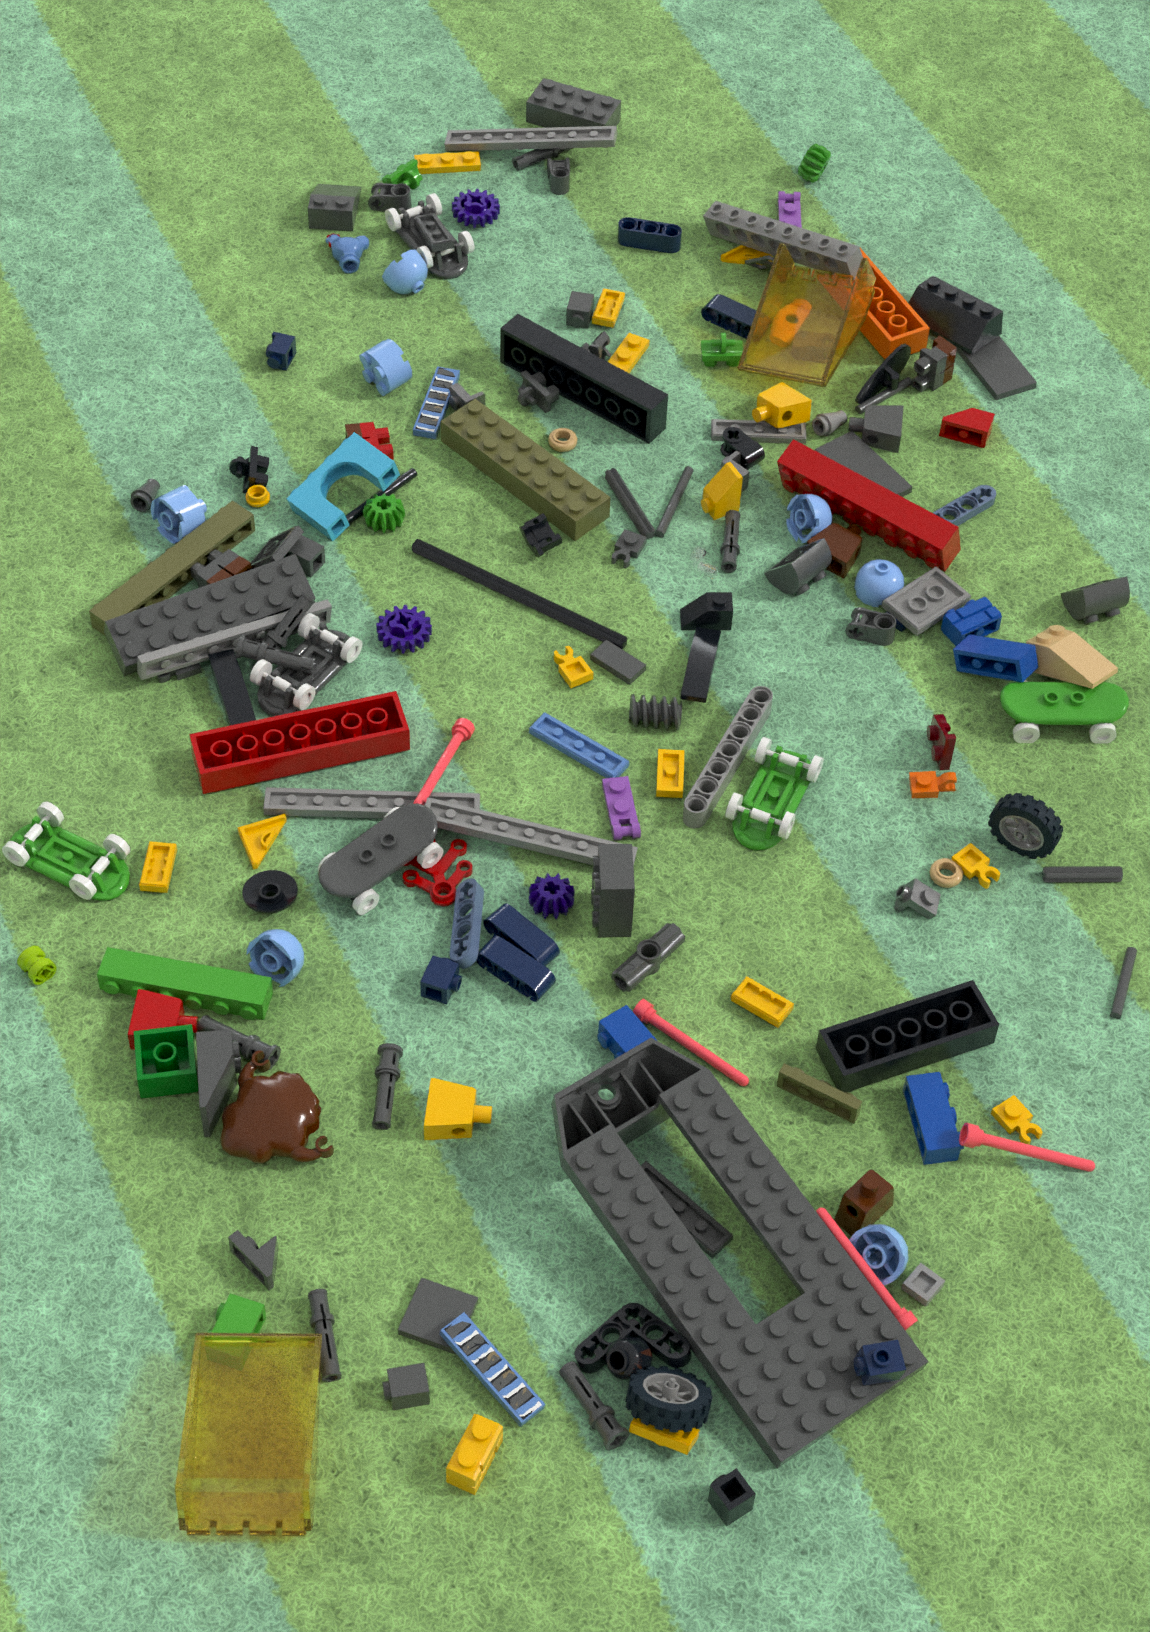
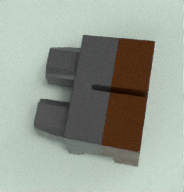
M938 336L933 340L931 350L928 348L921 349L919 359L914 362L917 376L912 379V387L919 392L927 388L934 391L951 380L957 347L943 337Z
M215 549L207 557V566L197 562L190 570L191 577L198 582V588L246 572L252 568L251 562L230 549L224 553Z

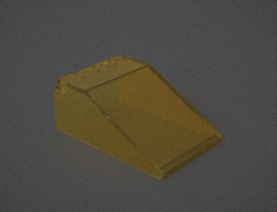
M780 243L737 369L739 371L826 387L866 320L875 293L873 286L876 277L867 258L861 259L854 283L853 275L835 272L833 279H831L832 272L813 269L811 274V268L794 266L795 263L786 245Z
M195 1333L175 1485L179 1530H186L187 1535L210 1536L211 1527H216V1536H243L244 1527L249 1528V1536H276L277 1528H282V1536H305L306 1531H311L313 1528L316 1494L322 1334Z

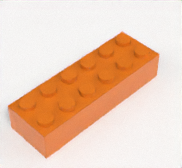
M861 248L865 267L854 281L818 270L817 280L884 360L897 347L905 343L911 347L910 354L926 348L930 328Z

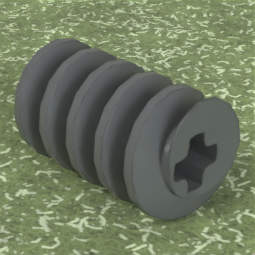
M631 694L629 721L632 720L634 727H638L640 720H642L645 728H648L650 722L653 721L655 729L659 728L661 722L664 723L665 729H669L671 722H674L676 730H679L681 726L682 701L678 704L676 697H672L670 704H668L666 697L662 696L660 702L657 703L655 695H652L648 703L645 695H641L639 701L636 702L635 695Z

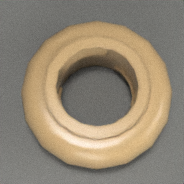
M568 428L555 429L548 437L550 447L558 452L571 451L577 445L578 440L576 434ZM559 438H566V439H568V440H567V441H560V440H558V439H559Z
M938 859L930 867L929 874L931 880L940 887L952 888L962 881L963 870L952 859ZM940 870H950L953 875L945 876L940 873Z

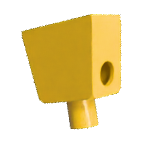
M781 382L759 393L757 396V407L752 410V417L756 422L766 421L775 428L810 421L812 400Z
M431 1078L424 1120V1140L471 1138L474 1122L491 1124L493 1107L476 1105V1089L473 1087Z

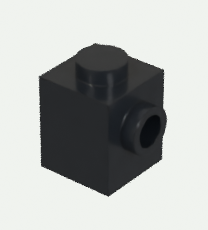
M736 1468L727 1475L719 1476L711 1483L708 1502L727 1527L753 1510L756 1494Z

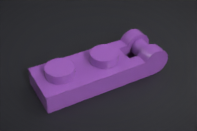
M778 191V221L802 228L800 192L785 194V191Z
M629 777L602 779V788L613 840H622V837L632 836V839L641 838V829L637 819Z

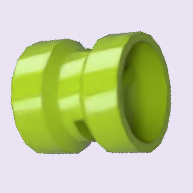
M36 945L25 949L19 955L17 964L22 971L28 972L29 979L35 985H41L54 976L57 967L51 959L45 958V952Z

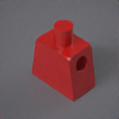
M138 989L128 1030L130 1049L135 1050L134 1031L192 1024L193 1033L196 1034L199 1019L196 1016L184 1015L183 1001L180 998Z

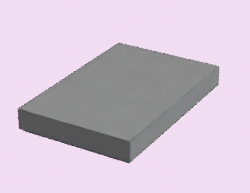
M934 567L884 599L882 607L913 634L918 636L941 621L948 610H957L970 601L971 595L938 567Z

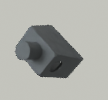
M868 405L865 407L864 418L850 417L848 431L861 432V439L869 447L898 453L904 406Z

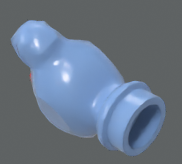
M332 233L327 235L325 240L332 249L333 257L339 261L342 271L354 273L358 270L360 257L363 251L369 247V239L366 236L341 238L339 234Z

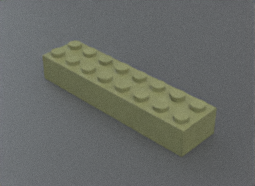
M477 399L472 400L441 421V442L539 515L544 513L551 524L574 541L610 517V496Z

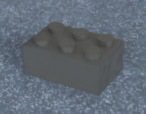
M598 844V856H593L591 905H593L592 928H598V938L631 937L635 895L632 844Z

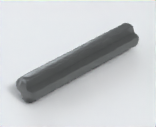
M1045 866L1042 870L1043 882H1121L1123 878V870L1120 866Z

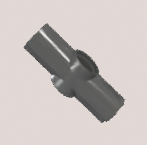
M667 923L650 939L641 941L637 945V951L612 973L611 977L616 986L623 992H630L648 975L658 972L660 964L685 942V935L681 929L674 923Z

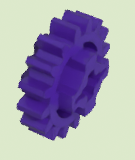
M468 189L466 194L460 192L459 197H454V202H452L453 218H457L458 223L464 221V226L473 224V228H476L478 224L485 227L486 222L493 224V220H497L498 214H500L499 199H494V194L487 195V190L482 193L479 192V189H476L475 192Z
M404 605L403 609L394 606L393 612L386 609L385 616H379V623H376L378 641H383L384 648L391 646V652L401 649V653L404 654L406 649H410L413 653L416 646L421 649L424 648V642H429L430 635H432L430 617H425L424 610L418 613L416 606L411 610L408 609L407 605Z

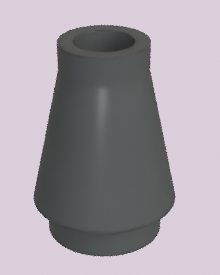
M148 479L146 483L133 491L130 500L132 507L140 512L150 510L151 503L155 500L160 489L159 482L155 479Z

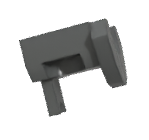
M605 331L600 333L591 345L586 342L581 346V348L599 358L602 357L604 360L606 356H611L605 347L610 343V337Z

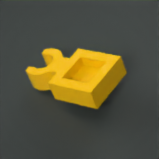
M565 646L566 655L564 656L560 655L557 650L554 651V662L558 664V672L570 688L593 680V671L581 656L573 657V649L570 646Z
M972 843L968 844L951 858L962 868L963 874L969 880L976 876L979 884L985 889L989 888L991 882L987 877L993 878L996 882L1000 878L999 870L989 866L990 859Z
M1015 1095L992 1109L991 1115L1009 1134L1014 1131L1019 1133L1021 1143L1030 1145L1031 1139L1027 1136V1133L1034 1134L1038 1139L1041 1138L1042 1129L1038 1125L1030 1123L1033 1115Z

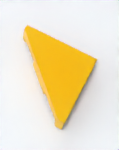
M740 245L722 254L720 260L727 263L745 264V260L773 256Z
M285 814L237 828L253 870L259 867L287 822Z

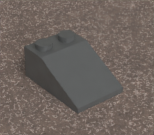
M317 184L310 195L308 204L309 228L353 231L361 187Z
M231 1029L196 1032L199 1108L204 1137L212 1135L237 1085L236 1074H239L242 1070L239 1041L233 1040Z

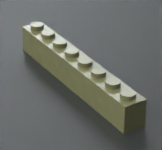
M233 500L220 508L217 513L208 520H205L204 523L191 533L185 535L174 546L168 548L165 553L150 562L143 570L133 575L118 589L112 591L104 600L95 604L89 610L92 627L105 636V621L169 599L193 580L190 570L193 565L198 562L207 566V557L213 550L216 549L224 553L228 549H233L255 531L254 514Z

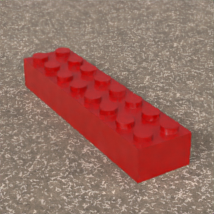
M794 439L777 461L782 486L791 493L796 491L799 494H814L821 497L828 503L832 514L836 513L842 516L843 520L848 524L859 525L870 536L877 535L883 538L884 542L895 548L898 546L909 557L913 559L918 557L924 560L925 564L931 569L938 567L945 572L961 550L958 526Z
M397 691L189 734L192 756L203 794L410 750V730Z

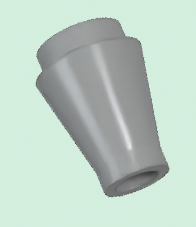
M842 410L818 414L812 421L813 430L819 436H828L847 422V415Z

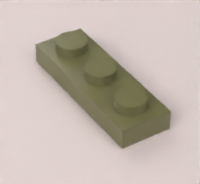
M783 1064L778 1074L777 1087L855 1124L860 1115L861 1100L851 1093L832 1087L824 1080H818L805 1074L804 1071L797 1067Z

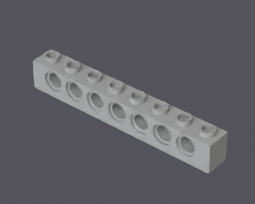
M715 201L703 215L709 234L831 275L854 281L865 267L860 246L718 201Z

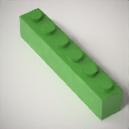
M107 947L97 972L100 989L109 994L122 993L136 998L138 989L180 998L183 1001V1005L193 1010H199L200 1008L213 1010L220 1015L228 1013L240 1015L247 1020H264L273 994L271 977Z

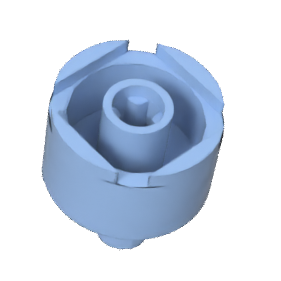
M391 339L381 341L359 355L365 369L362 371L364 379L368 383L374 382L382 396H385L412 378V369L409 361H403L400 356L403 354V351Z
M182 485L159 496L151 503L153 520L157 519L160 524L157 527L159 533L173 544L182 540L185 535L191 533L205 522L206 504L202 499H197L186 485Z

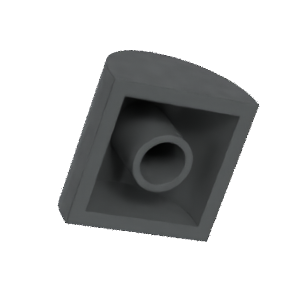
M824 538L798 547L764 574L768 581L783 593L801 595L810 589L808 585L810 580L815 583L826 576L824 569L831 564L832 560L830 548Z
M1126 576L1104 580L1060 594L1063 604L1072 618L1075 620L1083 619L1084 624L1098 621V615L1105 613L1106 617L1121 614L1119 608L1125 607L1128 604L1130 587Z

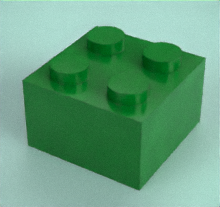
M192 1024L134 1031L137 1083L141 1099L199 1092L196 1048Z

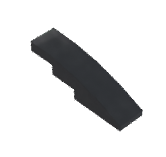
M696 627L680 699L706 703L716 662L721 630Z
M234 649L208 654L219 698L229 726L256 720Z

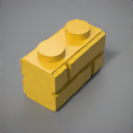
M474 1414L446 1467V1482L475 1495L495 1457V1452L498 1451L503 1442V1426L481 1415Z

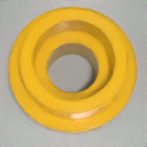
M262 485L251 486L245 496L247 504L252 507H263L270 501V493Z

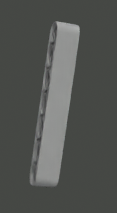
M757 686L750 691L684 801L683 822L689 828L695 829L705 825L771 713L773 693L769 688Z

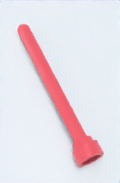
M466 718L456 720L452 727V739L413 804L425 805L427 798L431 795L461 742L471 738L475 727L470 720Z
M642 999L635 1006L633 1013L642 1023L652 1024L740 1086L748 1085L749 1078L657 1015V1011L653 1009V1004Z
M966 1122L960 1131L959 1143L961 1146L974 1148L975 1146L985 1145L1088 1172L1095 1169V1163L1092 1160L986 1134L975 1124Z
M822 1207L816 1210L817 1214L904 1330H907L916 1323L918 1319L912 1311H907L905 1307L901 1308L827 1210Z

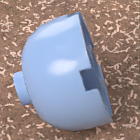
M414 249L401 254L400 256L403 259L398 263L395 260L391 262L382 275L385 284L400 295L411 292L416 294L425 286L424 282L428 272L427 264Z
M796 495L788 504L787 511L791 510L790 518L786 519L788 531L796 542L799 537L802 543H807L809 539L832 524L833 517L828 503L817 495ZM811 528L812 531L808 535L802 534V530Z
M882 559L871 560L864 564L857 573L854 586L856 595L863 603L872 607H879L884 599L904 587V576L899 567L893 562Z
M282 929L267 930L261 933L249 943L247 948V955L250 953L252 960L249 966L253 973L271 977L272 980L281 984L279 987L291 982L300 973L304 964V950L301 943L290 932ZM282 966L286 968L284 974L272 975V972L278 971Z
M872 1224L859 1229L849 1239L884 1286L895 1281L905 1270L909 1259L908 1246L903 1236L894 1228L885 1224Z

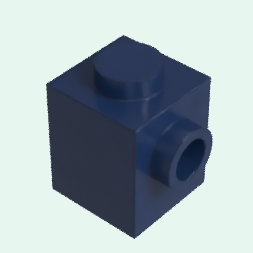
M432 955L420 981L421 997L447 1005L453 991L458 992L462 983V976L459 975V963L453 962L449 958H440Z
M898 1340L863 1345L854 1358V1369L856 1375L861 1376L863 1386L899 1380L906 1371Z

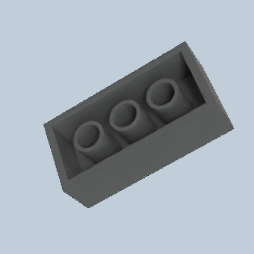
M543 78L526 101V122L545 128L617 126L621 120V100L576 88L572 85L555 82L551 79Z

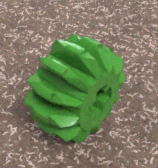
M816 143L810 146L798 167V175L812 183L818 181L828 165L831 152L824 146Z
M385 493L382 496L374 494L373 499H367L363 509V517H365L367 527H372L374 532L379 529L383 533H385L386 529L394 532L395 528L401 527L403 523L405 509L401 499H396L394 494L386 496Z

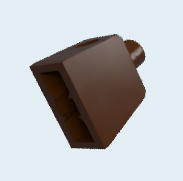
M832 523L809 539L807 544L824 538L832 555L831 564L826 570L844 579L860 555L863 539L860 536L861 529L857 525L850 524L847 528H844L837 523Z
M868 1170L845 1192L834 1221L850 1236L859 1229L874 1224L893 1206L894 1187L874 1170Z

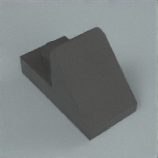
M239 1230L235 1231L228 1237L230 1251L270 1291L274 1287L278 1257L277 1237L274 1236L258 1248L256 1242L250 1236L245 1238Z

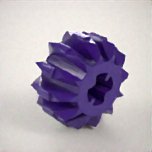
M546 873L545 878L537 876L535 883L529 887V904L533 907L535 914L543 912L544 919L549 914H553L555 919L558 918L559 913L566 916L569 908H572L574 905L575 890L570 885L569 879H561L559 873L555 877H551L548 873Z

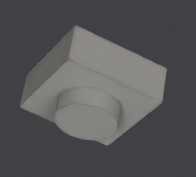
M920 1263L903 1282L901 1289L926 1307L944 1287L945 1280Z

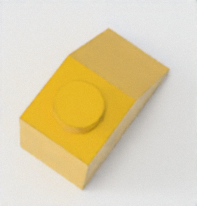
M731 462L726 463L703 488L701 507L705 513L710 514L713 520L726 516L725 514L729 510L739 511L743 477Z

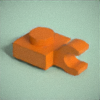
M936 771L909 772L912 798H938L939 792L956 790L955 783H957L955 772H946L939 777H936Z

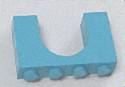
M355 432L345 439L331 455L326 457L324 462L314 472H311L307 479L298 488L294 489L287 498L293 512L331 541H334L349 526L344 512L326 499L328 490L334 482L345 476L358 475L366 478L384 492L400 476L398 468L392 459Z

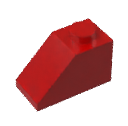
M969 408L944 416L939 436L985 448L992 430L995 414L976 408Z

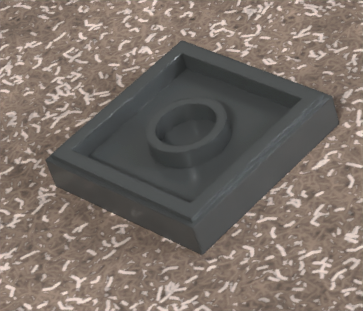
M298 525L271 537L251 561V568L254 569L282 559L304 531Z
M421 1277L400 1323L398 1334L456 1355L453 1349L439 1335L440 1330L463 1312L471 1319L478 1304V1297Z

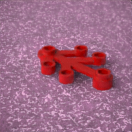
M462 839L453 840L451 848L442 859L427 869L417 862V856L404 866L412 865L433 876L434 883L420 877L416 870L410 869L403 873L404 885L407 887L416 886L430 893L431 901L438 906L451 905L455 902L456 887L463 878L471 876L473 866L470 861L461 860L456 865V871L448 880H445L444 873L457 857L466 854L467 843ZM456 846H462L463 848L460 849V850H457V849H455L454 847H456ZM462 867H467V868H469V869L466 870V871L460 870V868H462ZM409 876L415 877L414 880H408L406 878Z

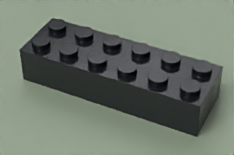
M974 980L821 1029L818 1033L816 1051L835 1087L840 1091L849 1092L993 1044L999 1023Z

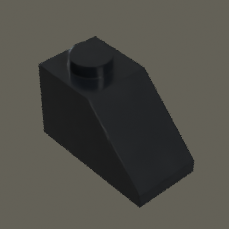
M706 592L680 609L681 630H696V627L731 630L733 618L732 592Z

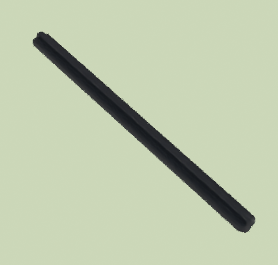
M416 539L412 544V551L593 638L602 642L608 640L622 650L627 645L628 638L625 635L421 539Z

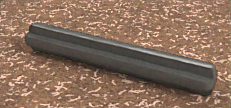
M615 468L606 470L605 479L639 533L646 536L647 540L655 536L654 527Z

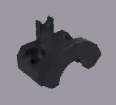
M544 513L519 527L527 545L538 558L543 556L548 550L562 544L561 536L554 534Z

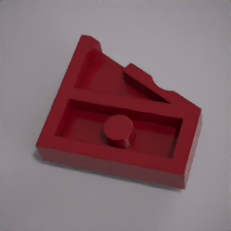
M933 714L931 725L927 726V739L933 742L931 749L932 760L937 761L939 770H950L956 735L948 734L951 731V727L947 723L944 714Z

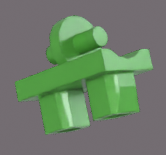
M412 159L406 164H401L391 175L387 174L384 176L382 182L387 184H406L410 189H416L419 187L420 181L423 180L418 171L417 160Z
M725 332L720 333V339L701 340V356L706 367H714L717 365V361H726V365L729 367H737L740 361H744L743 341L726 339Z

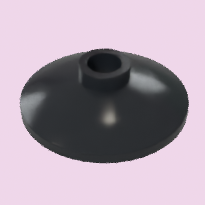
M267 870L250 877L243 886L242 895L245 904L250 909L259 913L269 914L280 912L292 905L297 898L298 887L294 878L289 874L278 870Z

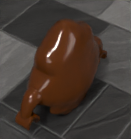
M261 1050L256 1051L252 1055V1060L243 1067L238 1076L239 1091L237 1100L224 1108L222 1114L223 1130L220 1138L222 1150L233 1157L245 1158L255 1164H264L274 1156L292 1158L297 1162H311L320 1157H331L334 1153L333 1145L326 1149H321L328 1142L326 1136H320L316 1139L315 1148H306L309 1135L319 1128V1116L321 1114L319 1099L313 1093L309 1084L304 1081L299 1073L291 1074L277 1071L270 1077L254 1076L255 1071L264 1073L270 1069V1060L257 1063L264 1058V1052Z

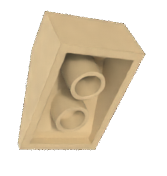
M1052 625L1026 641V644L1035 645L1038 668L1034 673L1093 689L1118 672V667L1078 634L1066 630L1063 626Z

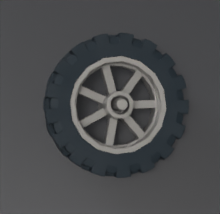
M1010 793L1006 794L1004 798L1001 797L989 815L990 819L988 821L992 835L997 837V841L1001 845L1004 844L1007 846L1006 849L1012 852L1015 851L1023 857L1029 856L1030 859H1036L1037 857L1041 859L1045 858L1047 854L1050 855L1062 837L1063 826L1060 825L1061 820L1059 816H1055V811L1051 807L1045 806V802L1040 799L1037 801L1031 795L1022 796V793H1015L1014 795Z
M649 1366L646 1367V1370L640 1369L636 1371V1374L631 1375L625 1402L627 1410H631V1415L635 1419H641V1423L647 1426L651 1424L655 1426V1429L662 1431L663 1428L669 1429V1432H678V1430L690 1432L692 1428L699 1429L703 1423L707 1422L712 1402V1391L710 1387H706L705 1381L702 1379L698 1380L696 1375L690 1372L687 1374L682 1369L675 1368L673 1370L669 1369L668 1366H660V1368Z

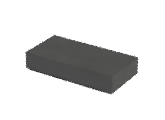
M605 640L590 654L591 661L629 685L646 671V664L608 640Z

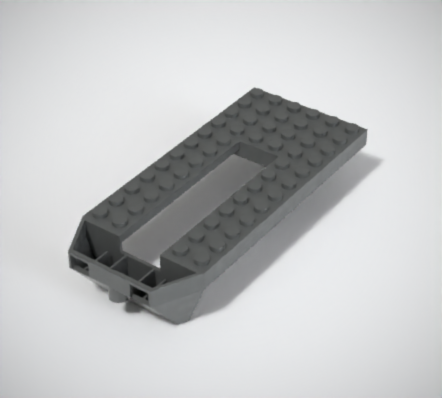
M649 1038L554 1095L551 1105L561 1168L675 1328L689 1341L692 1352L777 1469L926 1366L928 1360L708 1068L657 1040ZM602 1089H608L613 1093L614 1098L604 1100L599 1096L598 1092ZM669 1118L673 1120L801 1294L758 1324H755L626 1146ZM898 1340L906 1366V1371L902 1377L895 1381L863 1386L861 1376H857L854 1369V1358L863 1345Z

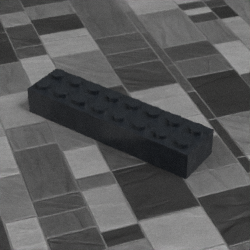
M520 314L515 315L500 328V362L519 373L526 370L531 375L541 372L546 379V388L555 385L559 389V395L648 444L666 429L668 394Z

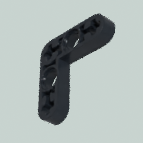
M628 1303L620 1308L581 1342L574 1353L580 1371L584 1373L597 1372L606 1365V1352L613 1343L606 1342L603 1339L607 1334L616 1333L620 1336L618 1340L628 1337L641 1338L648 1344L651 1353L673 1368L684 1367L690 1362L692 1356L689 1341L639 1303ZM659 1330L663 1332L659 1339L651 1340L647 1338L651 1331ZM671 1348L674 1349V1350L677 1351V1352H674V1353L672 1354V1353H671Z

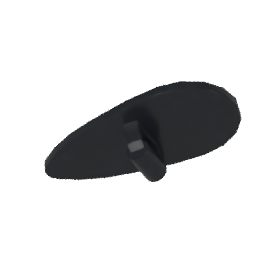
M906 343L900 345L884 360L864 384L855 402L861 404L875 396L884 387L890 390L898 388L899 374L906 366L910 357L911 347Z

